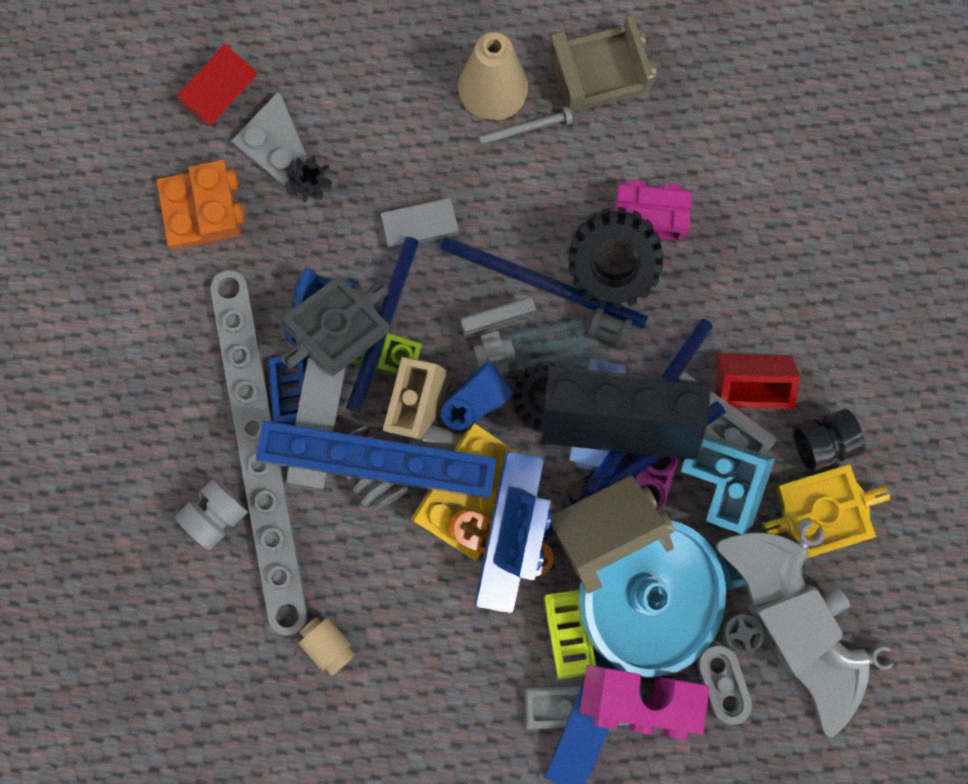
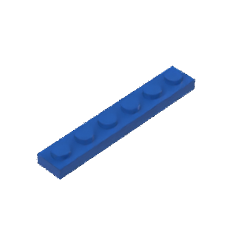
M263 421L256 454V461L261 463L488 499L491 497L496 458L267 421Z

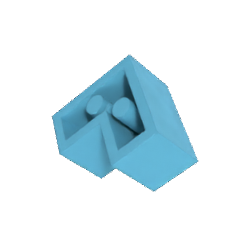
M705 434L698 460L685 459L681 472L717 484L706 521L743 535L753 527L775 457Z

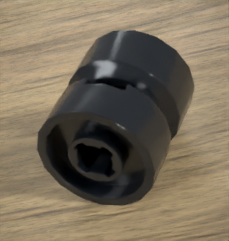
M846 408L823 416L822 423L817 419H813L796 425L793 428V439L803 464L811 472L833 465L835 458L844 461L861 455L865 451V440L861 427L852 412Z

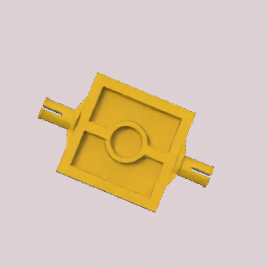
M849 464L775 487L782 507V517L762 522L761 526L762 530L777 526V528L763 533L778 535L788 532L793 541L797 543L800 538L797 531L799 522L804 518H810L812 525L805 535H813L819 526L824 531L823 541L819 545L807 548L809 552L807 558L875 538L876 534L870 521L869 506L890 501V494L875 498V495L888 492L884 485L864 492L856 482L851 465Z

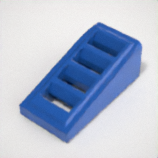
M281 357L268 358L273 423L295 426L299 402L283 405L282 400L299 398L301 396L307 367L306 357L293 366V368H298V373L279 376L278 371L289 368L287 364L283 363ZM299 383L300 386L284 390L280 388V385Z

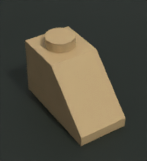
M402 357L383 431L420 440L441 412L452 373L434 363Z

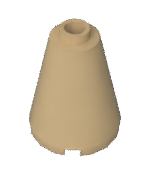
M497 32L487 33L479 38L461 72L458 82L461 102L467 111L480 119H496L498 121L516 114L524 105L528 93L526 74L510 40L505 35Z

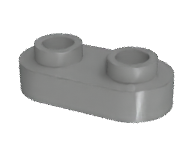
M709 646L698 658L697 669L702 685L710 686L708 703L711 712L723 723L729 725L740 724L749 717L752 701L738 659L730 649L724 646ZM714 658H719L723 663V668L718 673H714L710 668V663ZM727 696H732L735 699V707L731 711H726L723 707V700Z

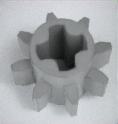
M498 331L481 335L482 344L473 347L478 368L490 361L503 377L508 376V366L517 364L510 337L500 339Z

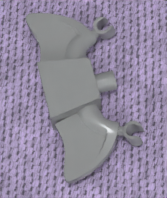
M810 518L802 519L797 526V531L800 535L797 543L775 534L762 532L737 534L718 540L715 544L716 550L737 570L746 583L752 601L747 608L752 616L760 621L764 629V637L783 669L797 677L807 688L812 697L823 734L828 737H834L849 722L863 699L869 680V664H875L881 670H888L894 665V662L892 660H877L879 652L892 650L884 642L872 645L870 652H866L865 649L851 650L845 648L839 642L842 639L843 632L834 616L850 607L846 595L840 588L835 587L821 596L815 587L804 583L802 565L809 554L807 548L819 545L823 541L824 531L822 527L819 526L813 535L807 536L805 533L811 527L812 521Z

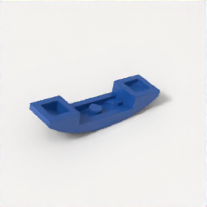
M593 648L596 666L622 670L609 663ZM585 676L544 777L557 784H586L609 729L593 725L594 717L580 714Z

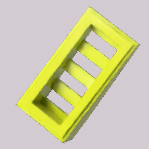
M579 590L548 594L544 596V606L558 680L585 676L587 665L596 666L593 645L589 641L581 622ZM579 623V627L558 630L557 625ZM582 638V643L567 646H561L560 644L561 641ZM585 654L586 657L585 660L563 662V657Z

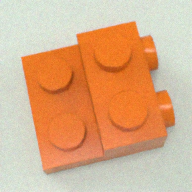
M225 160L189 166V173L156 179L167 246L170 250L242 236L240 224L246 223L245 214L241 202L236 203L234 191L239 190V181L236 170L234 168L229 169Z

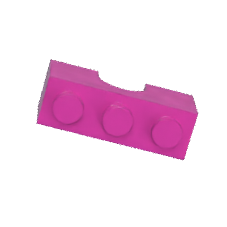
M587 665L580 714L594 717L593 725L618 729L619 722L629 723V731L650 735L653 734V727L662 728L663 736L687 740V733L704 734L710 686L655 677L652 695L643 703L639 693L641 674Z

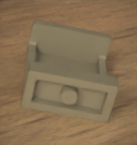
M633 15L626 16L624 25L621 27L572 40H567L565 31L551 35L550 56L566 106L570 108L571 113L650 92L653 79L657 76L656 66L653 58L647 57L644 48L646 46L645 33L641 25H636Z
M632 475L552 515L550 523L587 594L602 588L596 571L659 540L666 552L674 549L669 534L675 532L670 518L664 510L657 512L655 509L657 503L650 489L647 486L641 488Z

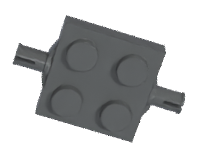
M337 276L281 318V325L297 343L280 356L283 363L287 364L289 369H292L302 359L309 356L316 360L333 377L389 333L390 325L377 313L374 307L378 301L389 294L387 287L383 286L382 282H378L363 294L351 288L340 276Z

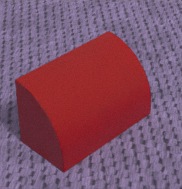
M224 43L177 95L178 105L203 124L212 126L256 77L258 72Z
M717 354L716 390L720 398L734 408L795 410L801 376L792 356Z

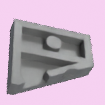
M278 92L231 141L234 147L285 189L294 181L287 178V171H297L296 158H300L303 163L309 162L283 98Z

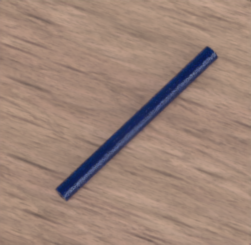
M405 237L387 288L389 294L384 297L379 311V315L389 325H391L419 241L412 237ZM387 335L365 351L346 409L356 413L361 412Z

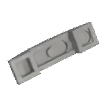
M308 358L295 426L334 432L347 366L332 377L316 360ZM288 467L286 482L324 489L327 473Z

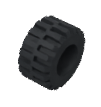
M609 207L602 209V213L598 215L594 212L588 216L585 223L581 222L575 236L573 235L568 255V270L570 277H574L573 284L576 289H582L584 291L583 297L589 301L592 298L597 299V305L605 307L606 302L613 303V308H621L622 302H628L629 306L637 304L639 296L645 299L650 294L651 286L656 287L659 282V273H662L663 252L659 234L653 229V224L648 219L646 221L642 219L641 213L635 210L633 213L626 212V208L618 207V211H611ZM607 240H624L636 249L638 261L626 273L619 275L608 274L595 264L593 260L595 249Z

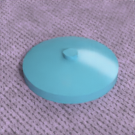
M672 520L675 532L669 535L674 546L673 550L666 552L659 540L596 571L602 588L590 594H587L580 581L579 613L589 641L595 650L609 663L624 671L641 674L644 677L670 675L695 662L714 640L725 612L726 582L717 554L707 540L697 531Z

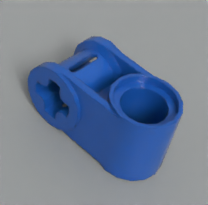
M488 361L453 389L449 399L441 408V418L449 428L464 430L488 412H492L500 407L512 396L514 389L495 366Z

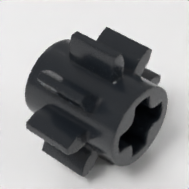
M315 155L311 157L310 162L304 163L300 158H296L297 171H287V178L295 180L289 192L295 193L299 191L303 194V202L305 203L308 200V196L312 195L322 200L323 192L321 187L329 188L332 184L330 179L324 178V174L329 170V165L320 167L316 163ZM307 173L310 177L316 175L315 185L312 186L309 181L303 184V174Z

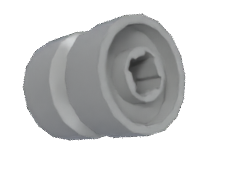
M212 478L198 492L199 500L197 502L189 501L174 516L180 526L209 551L226 536L225 528L227 526L235 527L249 513L248 509L215 478Z

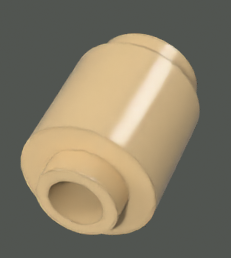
M317 617L314 618L299 632L303 637L298 643L299 646L322 672L327 670L331 676L335 675L355 656L350 649L352 644L328 617L322 622Z

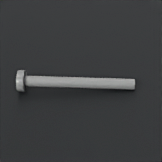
M568 106L563 107L562 113L479 136L480 144H486L563 121L566 122V125L572 124L571 110Z

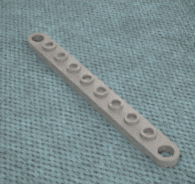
M227 270L214 277L211 282L210 291L267 616L271 628L276 633L285 636L294 635L305 627L308 620V610L282 466L256 461L263 421L273 422L253 306L247 281L240 273ZM235 281L240 286L238 294L233 298H223L220 293L221 286L225 282ZM287 604L295 606L299 613L297 623L289 628L282 626L278 619V612L281 607Z

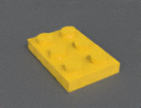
M473 423L467 428L454 451L496 458L490 499L429 489L410 520L469 558L477 561L481 553L453 540L449 534V521L457 511L463 509L475 511L492 519L505 453L507 451L518 452ZM473 518L469 522L462 521L460 529L464 531L463 538L467 533L483 538L485 531L471 524Z

